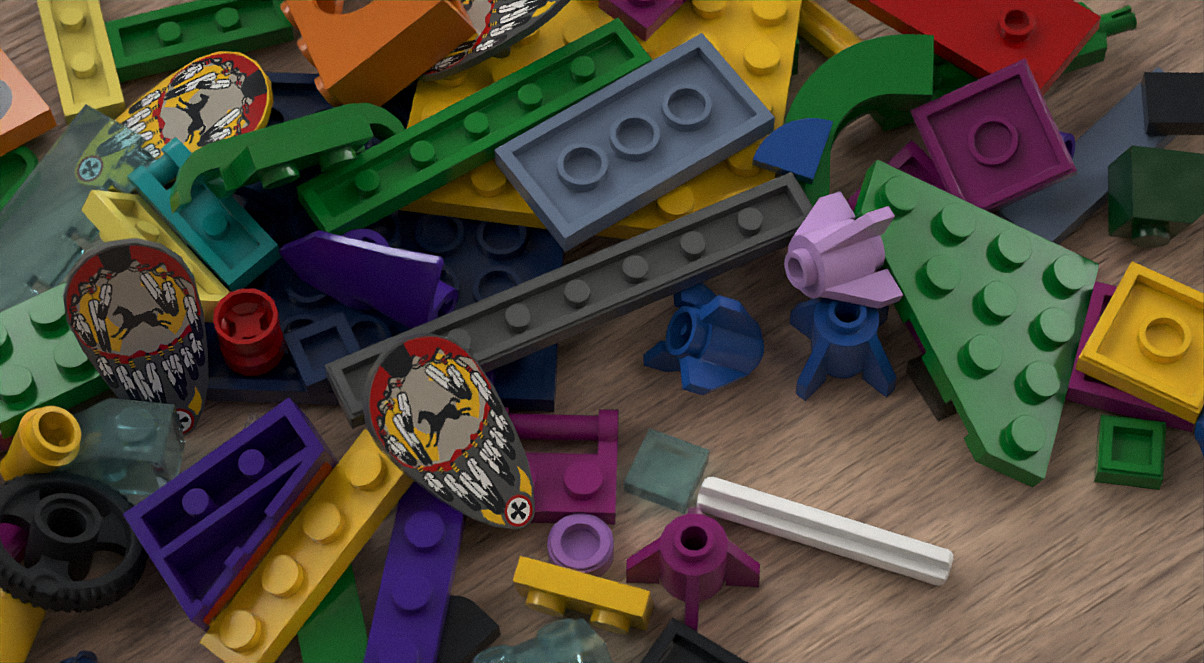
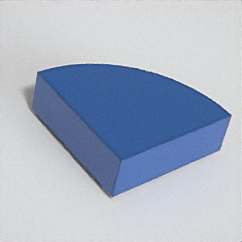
M806 118L782 125L770 133L760 144L754 155L752 165L781 175L792 172L796 180L812 185L833 121Z

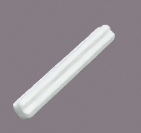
M707 477L703 481L697 497V508H702L703 513L936 586L944 585L952 567L953 553L948 549L716 477Z

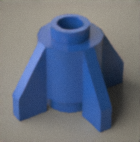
M701 282L673 294L674 306L679 309L670 319L666 331V341L661 340L643 354L644 366L663 372L681 371L682 389L704 396L743 380L751 371L756 369L764 354V341L759 324L750 316L740 301L721 295L717 296Z
M824 297L798 303L791 310L790 324L811 340V355L797 380L796 394L806 401L826 381L827 374L835 378L844 379L863 372L862 379L887 398L895 390L897 376L878 339V330L888 318L889 306L877 309Z

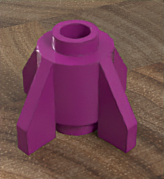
M688 507V514L673 519L665 526L658 539L627 559L626 583L659 584L661 579L663 587L673 597L685 602V625L698 632L699 602L710 599L717 594L725 580L726 586L759 587L760 563L728 540L723 527L713 518L703 515L702 508Z

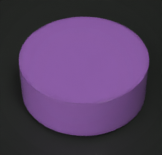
M571 514L560 519L549 533L547 547L550 564L597 577L604 575L610 568L614 557L613 535L607 524L600 518L590 514Z

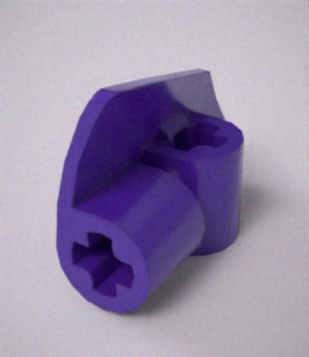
M354 229L345 232L342 236L318 230L298 240L284 244L278 251L302 281L348 307L357 310L375 309L408 329L454 312L458 301V290L439 280L444 266V261L440 256L389 247L382 235L370 229Z

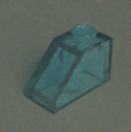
M109 398L73 415L81 429L80 449L72 462L57 469L60 472H71V474L88 476L93 480L98 479L102 481L104 485H110L111 489H116L120 493L143 496L151 495L178 476L186 440L174 404Z

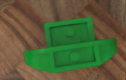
M354 103L209 143L194 151L178 170L176 181L171 187L169 199L172 213L185 210L192 202L190 191L193 185L204 183L219 200L232 196L240 187L260 181L264 190L277 188L300 177L298 170L319 164L322 172H330L348 166L358 160L357 155L365 151L364 144L372 137L384 141L402 132L405 128L401 121L385 108L369 103Z

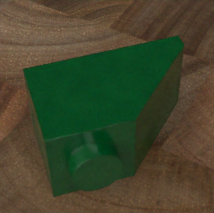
M1132 145L1108 165L1109 236L1129 238L1131 243L1137 247H1162L1169 244L1171 239L1204 214V154Z

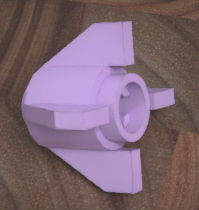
M841 191L820 197L789 242L784 266L791 284L813 299L824 297L877 309L899 302L903 293L889 270L885 269L874 273L881 269L885 260V250L880 235L885 233L895 217L890 207L887 206L868 212L854 220L856 216Z

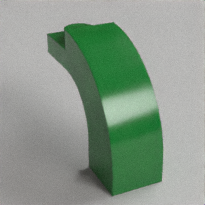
M887 35L859 42L828 59L801 87L791 104L785 124L806 118L833 121L812 185L797 180L812 207H814L820 197L829 195L831 149L838 136L848 125L860 117L874 112L911 111L931 102L933 96L934 35Z

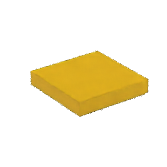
M1131 261L1083 348L1075 369L1195 424L1204 408V293Z

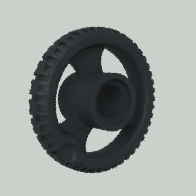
M55 470L54 472L35 473L32 475L26 473L21 477L17 476L12 480L6 481L3 485H0V524L9 523L19 526L27 531L29 536L23 558L25 567L11 557L0 540V587L2 591L6 594L11 593V597L20 599L24 604H32V607H42L43 610L47 611L48 609H53L54 612L65 611V613H71V611L81 613L85 610L87 612L93 611L94 608L101 609L104 606L113 604L114 601H119L139 582L148 560V553L123 516L125 512L134 507V504L128 502V498L121 495L118 490L111 489L110 485H104L102 481L98 479L93 480L90 476H81L80 473L71 474L69 471L63 473ZM111 551L124 557L122 562L109 573L98 578L84 580L89 573L94 552Z

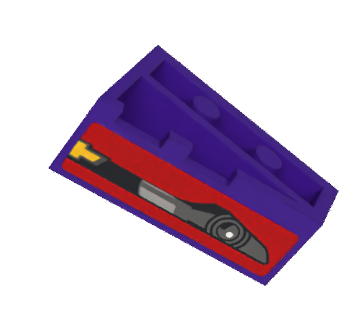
M289 397L129 509L123 516L191 622L207 632L338 464V460L311 420Z

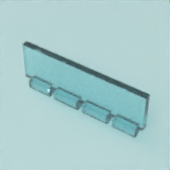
M87 104L69 124L0 212V312L39 295V292L31 288L36 281L47 289L60 285L85 252L70 237L75 232L77 236L92 243L99 234L97 227L81 211L90 191H108L109 187L113 185V187L121 192L130 194L134 187L127 176L141 164L147 168L155 162V158L141 147L145 142L141 135Z

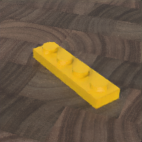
M364 429L219 618L199 641V643L223 662L274 663L414 482L377 447L368 430Z

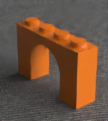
M285 0L280 4L286 18L302 35V38L297 41L300 51L319 73V76L314 79L317 89L334 108L342 104L369 103L381 107L477 32L461 0H374L363 8L346 14H342L344 0Z

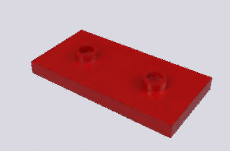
M846 0L901 34L934 35V53L977 79H981L1025 58L1042 96H1044L1096 33L1101 20V16L1073 0Z

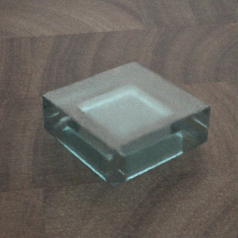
M649 428L624 481V492L685 514L709 462L710 450Z

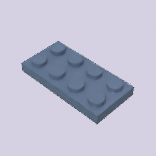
M701 33L494 149L495 164L563 250L567 252L774 131L775 117Z

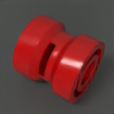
M239 289L223 297L214 309L213 324L225 364L233 372L244 376H258L271 371L280 363L285 351L280 318L274 300L265 292L257 289Z

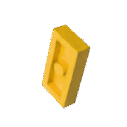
M520 556L512 580L519 595L527 597L525 602L527 607L558 617L564 616L566 608L591 615L589 620L591 625L617 634H628L630 626L647 630L654 608L653 599L648 590Z

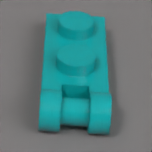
M174 137L161 148L163 155L147 168L141 164L127 178L138 193L154 207L231 292L244 289L282 257L278 252L280 248L233 196L219 200L204 183L191 187L192 202L185 210L172 213L169 200L171 188L166 190L164 186L177 176L178 170L192 154L178 138Z

